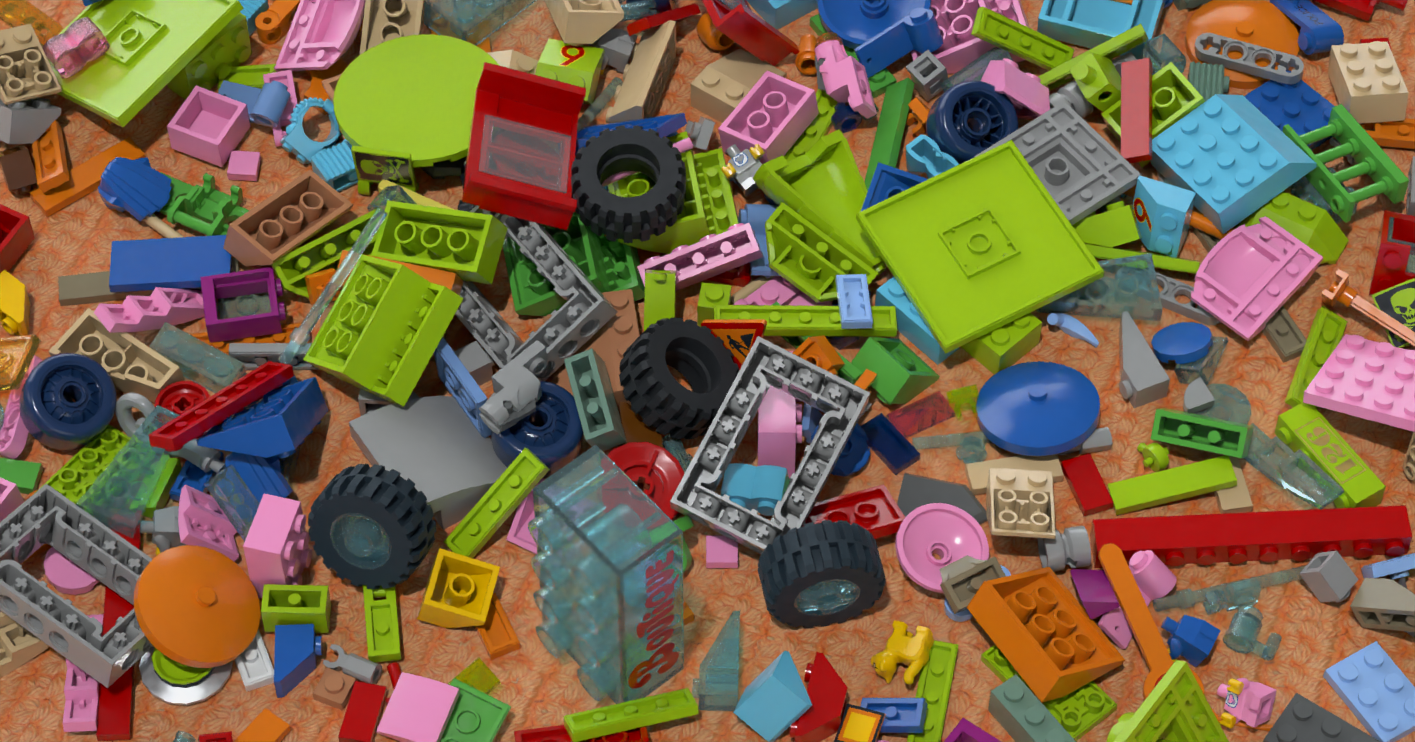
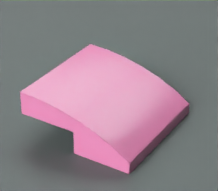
M185 484L181 489L178 509V527L181 543L213 549L235 562L239 554L234 535L241 528L236 508Z
M402 672L376 732L400 742H440L460 695V689L429 678Z

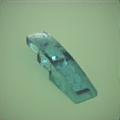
M1254 423L1251 424L1254 428L1249 453L1244 459L1274 483L1320 510L1344 493V489L1302 450L1299 449L1294 453L1277 436L1270 439Z

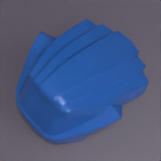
M115 157L104 169L98 191L108 208L120 212L128 211L141 222L146 216L151 217L167 204L170 198L169 193L172 188L170 186L172 180L151 168L148 157L136 160Z
M232 452L225 457L226 470L221 483V491L233 496L242 518L250 517L254 519L264 493L286 498L293 491L281 474L278 455L265 458Z

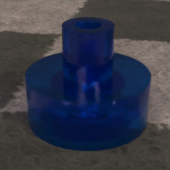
M844 102L838 103L834 107L836 112L832 115L831 122L836 131L840 129L842 133H846L859 126L862 117L858 111L854 112L850 105L846 106Z

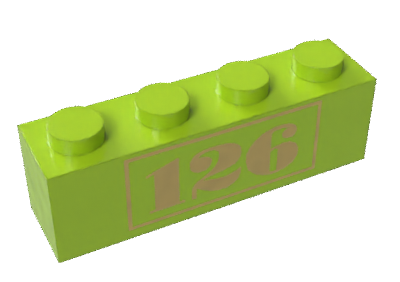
M1302 402L1278 416L1274 432L1278 441L1283 446H1287L1294 454L1297 463L1308 470L1314 477L1317 486L1330 495L1337 508L1376 507L1381 504L1386 486L1314 405Z

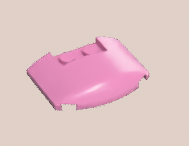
M300 0L274 69L277 72L287 70H326L347 52L356 38L364 17L365 0Z
M1266 216L1259 218L1260 224L1248 227L1245 224L1239 226L1222 238L1211 249L1197 271L1194 291L1191 292V300L1247 341L1255 337L1266 327V323L1300 286L1303 287L1323 260L1320 254Z

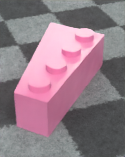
M770 386L758 409V466L773 465L787 468L790 479L792 473H795L796 443H802V425H796V422H802V404H796V402H801V400Z

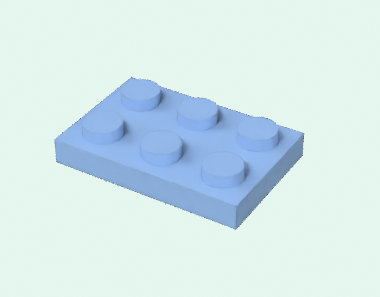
M1377 641L1324 671L1323 677L1373 738L1380 742H1396L1415 731V687Z

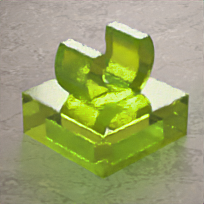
M976 384L945 391L948 404L956 402L954 412L957 417L962 416L960 406L963 403H969L972 407V412H977L976 402L971 399L979 396Z

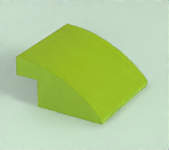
M686 131L667 138L674 144L688 138V134ZM722 148L694 155L692 149L681 153L682 161L685 163L686 199H684L683 211L677 215V221L673 226L668 227L666 225V232L659 236L655 234L650 235V240L641 242L640 239H634L633 243H624L623 239H618V242L643 250L670 254L673 249L679 246L693 245L700 242L699 240L707 235L721 234L728 231L729 227L739 224L730 179H727L721 171L723 166L726 167ZM637 172L607 186L608 191L614 195L636 197L650 191L656 183L647 175Z
M361 254L303 361L355 387L404 407L464 298L445 286L429 282L402 264Z

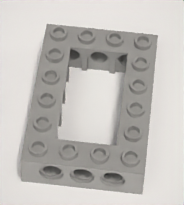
M476 205L470 212L493 215L508 227L505 239L510 237L521 247L519 250L538 267L536 270L555 286L554 290L567 302L558 311L554 310L551 313L552 316L536 332L532 331L529 334L530 337L525 342L521 340L472 281L463 280L460 296L464 299L455 315L501 369L536 340L540 341L546 346L548 365L536 377L539 381H546L565 363L564 359L571 357L618 311L540 223L480 209Z
M758 336L670 500V508L685 516L688 515L691 519L762 554L767 545L772 544L776 537L779 535L784 536L788 530L795 527L798 529L804 526L869 401L870 392ZM770 386H773L825 414L819 422L818 430L810 446L807 445L804 451V456L797 471L792 473L789 485L781 501L778 500L774 509V515L771 520H768L758 515L757 510L752 509L750 511L731 501L730 496L726 494L721 496L715 493V490Z
M45 484L0 522V611L108 688L153 647L142 632L134 609L124 618L120 616L116 620L115 626L101 637L103 627L94 617L89 618L72 605V601L68 598L64 600L47 587V583L43 580L39 582L25 572L20 564L43 544L47 543L134 605V590L137 580L152 558L51 486Z

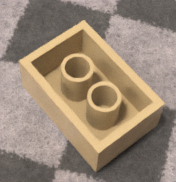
M1373 41L1371 43L1332 45L1328 75L1339 104H1342L1359 124L1405 120L1409 92L1388 42Z

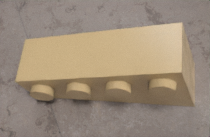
M90 308L80 316L48 351L50 356L60 353H76L87 356L98 362L109 373L116 390L125 393H138L154 403L157 395L166 386L175 382L185 381L179 366L127 332L109 333Z

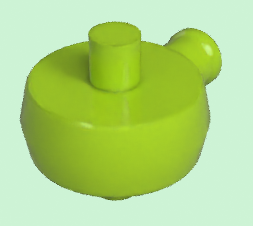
M1140 443L1137 450L1143 454V464L1145 467L1149 466L1153 471L1159 472L1169 465V450L1166 447L1163 448L1158 443L1148 445Z

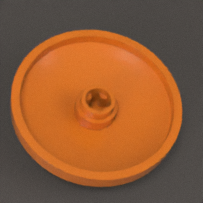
M1212 0L1201 6L1192 15L1185 36V48L1190 61L1200 62L1201 64L1204 61L1196 57L1195 41L1198 36L1204 33L1221 35L1297 57L1299 53V33L1294 22L1274 4L1265 0ZM1208 44L1207 47L1203 49L1208 50L1210 47H1212V45ZM1221 47V52H1219L1220 55H1222L1223 47ZM1238 50L1230 51L1227 54L1231 59H1240L1243 56L1242 52ZM1258 58L1255 61L1256 65L1260 67H1266L1271 63L1267 58ZM1276 62L1275 70L1278 69V62ZM1226 67L1224 69V76H1229L1230 88L1256 89L1270 80Z
M185 545L161 552L142 571L134 590V611L142 632L157 650L183 665L197 668H212L227 664L235 660L246 650L255 638L259 628L260 602L251 580L234 561L213 549Z

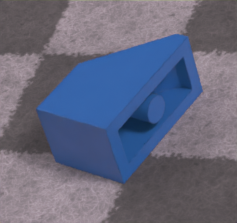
M314 624L275 625L274 685L277 698L285 697L317 668V655H322L323 644L322 636H316Z

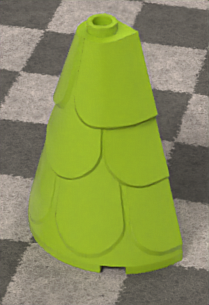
M840 129L821 137L806 154L788 162L781 155L762 164L753 177L754 182L777 205H780L782 202L878 272V275L887 269L885 262L856 220V213L861 212L868 191L864 179L859 173L848 141Z

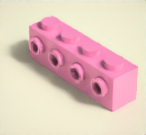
M750 223L735 224L729 227L726 232L718 235H707L701 238L698 243L690 246L682 245L673 249L670 254L662 257L654 256L645 260L644 264L637 266L644 287L646 270H676V291L764 257Z

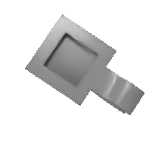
M701 116L699 122L688 120L685 132L687 131L690 134L689 138L693 139V146L707 150L715 122Z

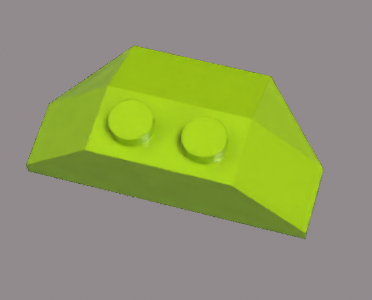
M1284 191L1235 225L1238 228L1243 224L1246 227L1260 224L1259 218L1266 216L1323 257L1320 264H1336L1349 242L1327 210Z
M783 202L765 222L769 267L817 303L838 299L835 283L836 275L866 274L868 286L878 275V272Z
M376 209L276 261L271 266L277 277L281 280L284 290L309 299L305 276L330 268L337 270L342 250L371 256L381 219Z

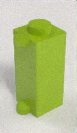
M646 270L644 331L658 320L675 318L676 270Z

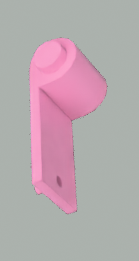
M1151 550L1139 551L1131 557L1129 568L1148 607L1151 600L1167 595L1175 586L1177 578ZM1121 606L1102 615L1098 626L1120 649H1126L1133 636V632Z

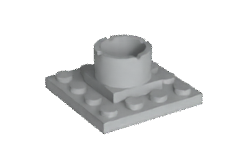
M1065 101L976 155H981L1012 140L1071 225L1135 186L1139 175L1141 176L1125 158Z

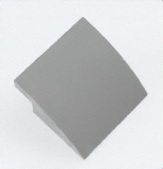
M429 396L407 400L404 407L394 403L349 421L351 437L371 465L385 466V470L388 471L394 469L400 472V476L405 480L408 478L412 480L417 491L422 490L427 500L425 502L427 505H431L434 518L443 530L463 520L507 469L495 454L489 436L484 438L479 434L453 396Z

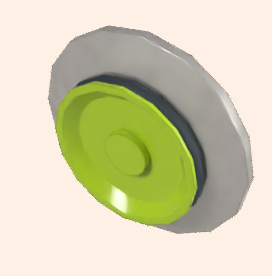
M153 646L141 657L139 669L144 686L154 697L168 704L187 706L203 702L218 693L230 677L233 661L212 668L190 667L168 658Z

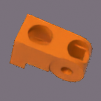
M273 0V4L267 11L257 15L255 26L259 41L264 44H275L280 41L290 29L300 0Z

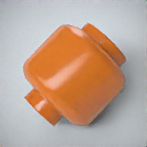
M708 12L704 13L697 24L698 36L712 50H726L735 43L716 29Z

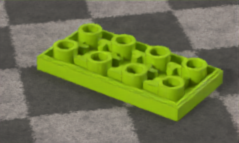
M108 425L105 431L100 434V437L85 445L45 484H48L96 518L151 465L152 461L156 459V453L111 425Z
M995 644L981 654V661L1003 683L1017 675L1030 689ZM1093 681L1065 697L1042 703L1075 741L1083 737L1117 709V704Z

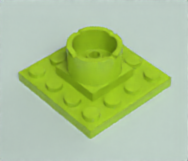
M1176 660L1136 712L1125 713L1118 719V723L1113 725L1107 738V742H1229L1187 662Z

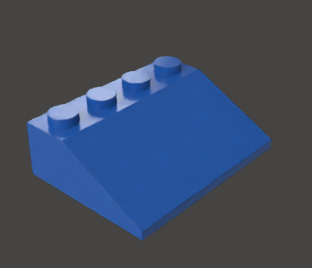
M313 377L269 391L263 395L262 399L253 401L245 406L243 411L229 416L222 424L213 426L205 431L204 435L196 441L198 446L265 458L278 455V458H284L296 452L298 445L305 442L304 438L313 432V428L322 422L321 419L329 410L317 379Z

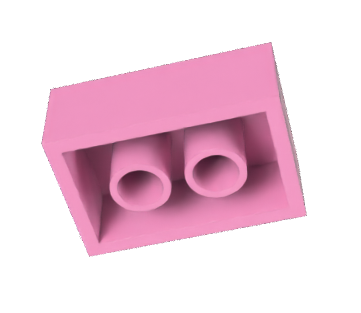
M766 71L718 128L723 152L727 153L726 150L736 144L741 152L746 148L749 150L751 147L754 148L755 144H759L765 152L759 160L762 164L781 155L784 156L819 114L815 90Z
M263 494L243 545L249 578L255 587L258 598L263 596L264 584L302 585L301 574L304 567L308 568L310 565L312 549H309L308 546L309 532H306L305 529L306 515H303L301 501Z

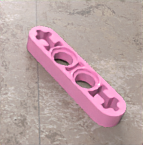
M33 353L26 355L17 367L0 428V454L7 459H15L21 454L29 433L20 415L19 400L21 390L30 372L43 361Z

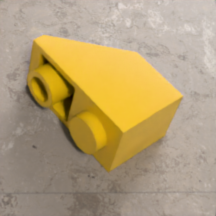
M3 270L0 273V323L10 335L16 334L25 341L29 337L30 301L26 286L6 270Z

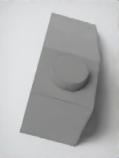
M1122 312L1119 327V389L1125 399H1129L1133 408H1137L1166 397L1170 378L1129 312Z

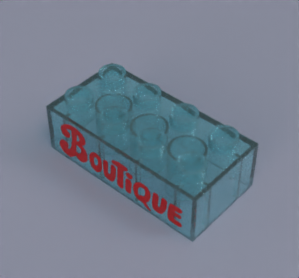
M595 444L533 488L535 518L528 523V529L537 544V555L531 558V565L539 578L540 589L533 594L538 609L542 613V623L536 627V632L544 647L554 657L560 658L565 653H568L580 666L577 669V676L591 697L601 701L609 696L618 704L645 698L684 669L683 531Z

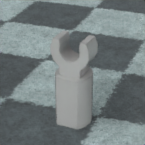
M1108 427L1095 429L1083 443L1068 451L1058 453V455H1067L1076 451L1084 454L1110 450L1113 445L1111 432Z
M331 644L330 649L338 653L339 657L335 662L324 660L323 664L326 667L336 671L342 670L344 674L365 683H377L382 672L380 664L353 653L348 655L341 646Z

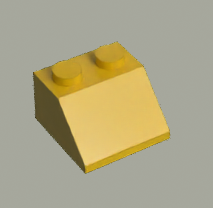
M439 548L432 564L417 619L444 628L484 625L500 567Z

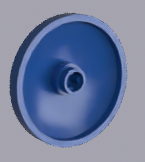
M817 0L820 20L826 31L841 44L855 49L908 16L912 10L919 7L931 9V0Z
M1026 362L999 371L983 385L976 403L977 420L984 435L991 442L1007 451L1027 456H1048L1075 448L1089 438L1096 429L1100 418V398L1093 383L1079 371L1052 362Z

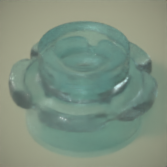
M975 436L965 437L960 442V447L956 449L958 459L963 460L965 464L984 461L987 452L984 450L985 445L983 441Z

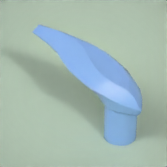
M1050 313L1048 315L1047 322L1050 325H1056L1064 333L1074 338L1085 340L1095 347L1099 345L1092 332L1076 318L1064 313Z

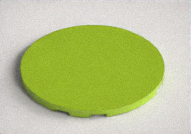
M434 34L410 35L380 43L354 59L341 74L337 82L333 102L339 129L346 140L353 146L411 153L413 167L433 166L435 162L449 159L453 162L466 157L475 91L484 62L495 65L499 64L481 48L467 41L449 36ZM493 127L492 138L499 131V128Z

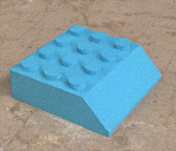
M1044 0L1038 17L1037 32L1054 40L1092 49L1141 24L1146 32L1148 41L1120 56L1132 52L1137 60L1149 58L1166 0H1133L1132 5L1111 0Z
M1215 94L1152 139L1151 165L1173 186L1196 192L1194 206L1223 234L1317 167L1316 162L1243 95Z

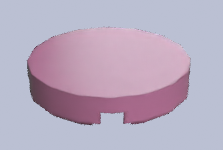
M53 547L46 553L44 560L46 578L61 593L72 595L87 593L94 589V585L99 582L98 579Z

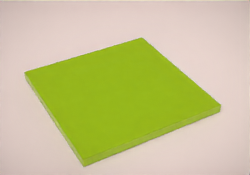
M101 0L90 4L43 49L62 89L57 94L124 127L243 9V6L238 0Z
M1012 140L856 213V220L945 354L1104 277V270Z

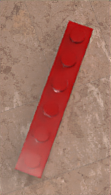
M272 361L264 363L150 433V446L163 448L168 452L182 449L183 445L189 441L203 436L205 431L213 426L222 424L229 416L243 411L245 406L253 401L262 399L263 395L269 391L281 387L285 381L294 376L293 366Z

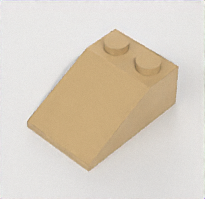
M365 0L360 55L368 49L388 40L410 35H421L426 0Z
M739 48L707 65L690 84L691 106L723 123L766 71L786 78L787 73Z

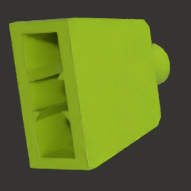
M1092 52L1070 69L1084 97L1102 112L1121 99V77L1111 59ZM1109 91L1111 94L1109 96L1104 92Z

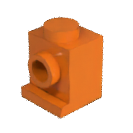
M825 335L808 337L793 352V354L838 376L837 371L845 364Z

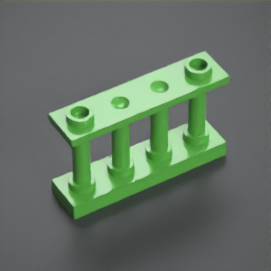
M1342 104L1332 107L1328 125L1298 136L1289 124L1283 126L1282 132L1317 164V167L1306 174L1305 177L1327 201L1332 211L1338 214L1345 223L1350 222L1355 203L1378 194H1385L1393 204L1404 201L1409 179ZM1330 136L1335 137L1341 143L1337 147L1316 155L1307 146ZM1346 155L1352 156L1358 163L1333 174L1324 165ZM1363 174L1369 175L1375 182L1351 193H1348L1340 184Z

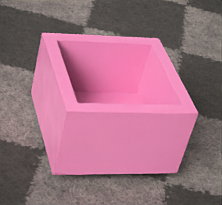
M196 85L167 125L171 148L223 167L230 157L231 151H234L250 128L247 104Z

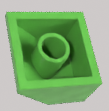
M869 337L851 362L862 373L866 369L877 373V377L871 386L877 391V397L888 405L906 404L934 384L940 377L900 339Z

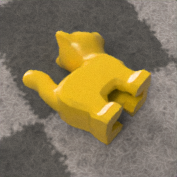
M894 620L892 624L893 633L888 638L885 649L873 655L870 663L876 673L884 677L888 684L892 681L897 669V663L909 666L904 672V682L911 685L914 682V677L929 659L930 648L934 643L933 633L927 627L917 626L916 635L914 636L911 632L906 631L908 628L906 623Z

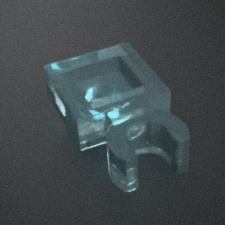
M1257 577L1228 584L1226 590L1209 591L1205 593L1207 601L1203 602V606L1207 614L1217 613L1223 608H1226L1227 612L1236 609L1247 610L1258 602L1261 591L1260 583Z

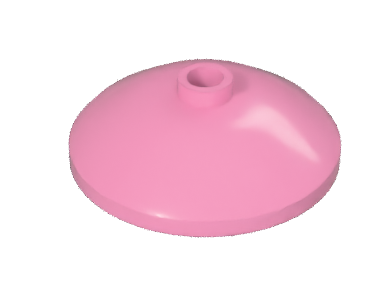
M931 503L914 509L905 517L896 535V554L905 573L918 585L938 593H943L940 586L942 577L939 569L967 555L979 560H988L989 558L988 541L982 527L966 511L949 504ZM932 553L938 554L941 560L935 559Z

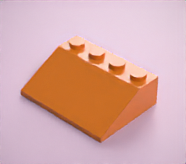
M1050 567L984 581L966 607L1041 703L1065 697L1122 665L1125 661Z

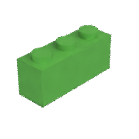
M1163 407L1156 409L1151 440L1244 458L1249 453L1254 426Z

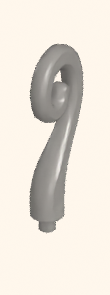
M129 392L122 395L116 402V417L126 435L157 455L185 458L205 473L213 470L220 475L225 470V463L219 460L221 453L213 448L198 446L197 439L189 441L183 445L182 449L174 452L150 446L149 433L158 429L160 417L155 406L144 396ZM132 407L139 409L145 418L142 417L135 421L132 415Z

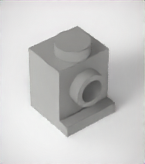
M929 50L906 66V70L911 75V80L915 83L914 88L927 102L950 85L946 67Z

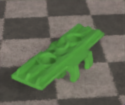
M164 174L172 180L170 184L172 188L167 204L159 212L167 215V221L172 224L180 223L207 236L227 235L229 227L227 224L250 211L240 207V204L243 202L242 188L238 186H231L230 196L215 189V178L210 174H204L203 186H192Z

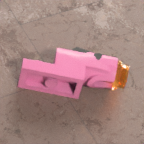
M829 32L820 35L816 39L815 68L817 69L818 89L826 92L840 104L849 102L854 112L858 111L867 119L876 115L877 112L865 66L851 55H847L843 41L836 33Z

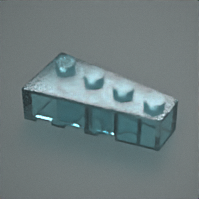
M1148 253L1098 261L1104 270V277L1036 310L1039 313H1064L1067 315L1121 318L1122 312L1128 311L1132 319L1161 321L1163 308L1152 254Z
M157 405L123 449L116 454L109 466L93 482L90 489L78 500L76 505L108 528L134 538L140 521L173 453L165 451L163 448L150 446L149 434L180 415Z

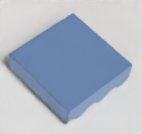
M804 402L801 424L802 436L806 437V442L811 444L812 433L815 427L819 425L823 415L818 409Z

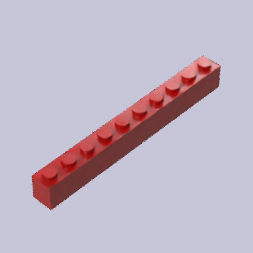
M1406 505L1093 519L1090 533L1094 568H1103L1098 554L1105 544L1117 545L1121 549L1128 566L1130 565L1131 557L1135 553L1151 550L1165 565L1176 567L1182 564L1210 565L1220 562L1240 564L1245 561L1273 562L1285 559L1303 561L1313 558L1317 553L1338 551L1341 557L1355 556L1357 558H1366L1373 555L1395 557L1407 554L1412 540Z

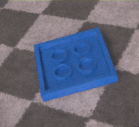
M1269 80L1244 96L1281 131L1284 125L1289 124L1298 136L1328 125L1332 107H1335L1302 80L1296 84H1284ZM1333 136L1316 141L1307 146L1311 150H1313L1316 147L1323 144L1324 142H1326L1327 140H1329L1330 138H1332Z

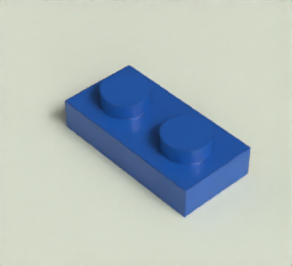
M862 698L860 707L886 714L879 733H923L928 706L925 698Z

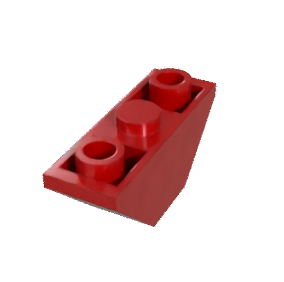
M816 652L814 664H807L804 682L808 683L806 691L812 706L791 724L789 737L795 738L794 742H820L837 733L847 703L848 687L825 655Z

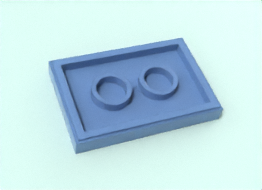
M442 337L434 351L438 377L455 398L479 434L486 438L491 435V429L481 419L479 408L485 404L488 398L444 337Z

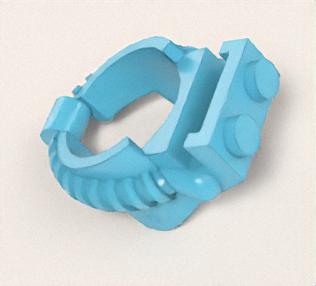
M310 97L296 104V108H293V113H291V124L286 127L287 135L283 136L280 140V143L283 144L282 148L287 152L294 153L296 159L302 164L310 163L311 157L320 150L335 146L336 141L339 140L338 137L341 136L334 113V104L328 98L323 101L321 98L317 99V97H314L312 99ZM310 107L322 108L329 114L331 130L323 142L313 141L304 133L302 126L303 117Z

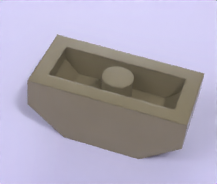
M967 555L939 569L942 577L940 586L954 614L967 609L966 607L984 581L1006 576L996 557L989 560H979Z

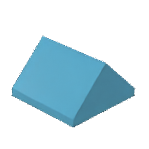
M783 651L745 688L733 712L768 742H774L812 706V702L789 651Z

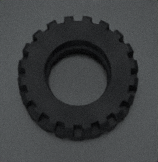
M625 125L616 126V130L610 131L608 128L599 132L598 138L592 136L586 141V148L581 147L578 150L576 160L573 161L571 168L572 198L577 200L575 212L580 215V220L585 226L591 225L593 233L601 236L603 233L606 235L607 240L614 242L617 239H623L624 243H633L634 239H640L643 242L650 240V235L655 234L659 236L666 232V225L671 227L677 221V215L682 213L684 199H686V168L678 148L673 147V142L667 137L663 136L660 138L659 132L652 129L644 131L642 126L633 125V128H625ZM623 171L640 172L650 177L656 183L650 191L636 197H620L608 192L602 186L607 178Z
M664 318L658 320L655 324H651L624 352L619 367L620 372H622L619 375L620 385L625 388L623 395L625 400L630 401L632 404L631 410L635 415L639 414L643 418L642 422L648 427L652 425L656 428V432L662 435L668 433L671 438L682 439L683 437L685 439H694L707 433L739 372L738 364L732 360L734 355L730 349L724 347V341L719 336L715 337L711 334L712 330L706 326L700 327L696 321L690 319L684 322L683 318ZM667 365L683 374L693 391L686 389L678 383L670 373Z

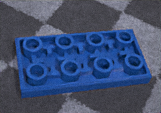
M226 235L112 241L109 277L110 292L154 290L156 287L199 288L201 287L200 277L232 273V255L223 248Z

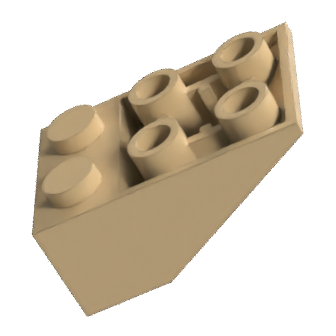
M26 24L0 30V99L3 103L8 105L61 92L62 89L32 25Z
M989 468L986 491V515L991 535L1055 539L1052 471Z

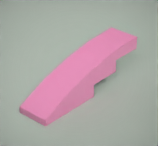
M156 287L151 296L128 295L123 304L99 303L94 311V314L109 333L160 329L205 316L203 296L200 290Z
M104 614L87 615L89 618L94 617L103 627ZM66 659L67 673L64 687L66 701L62 722L64 732L96 731L100 682Z

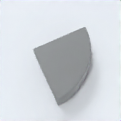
M1201 377L1192 381L1185 391L1183 400L1184 412L1196 413L1214 406L1215 399Z

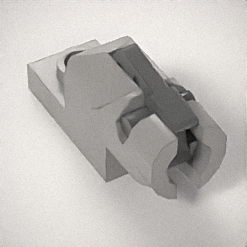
M536 340L492 376L494 393L479 408L481 411L479 415L488 428L496 434L517 424L516 422L536 411L535 403L542 396L541 383L536 376L541 374L548 365L546 346L540 341Z

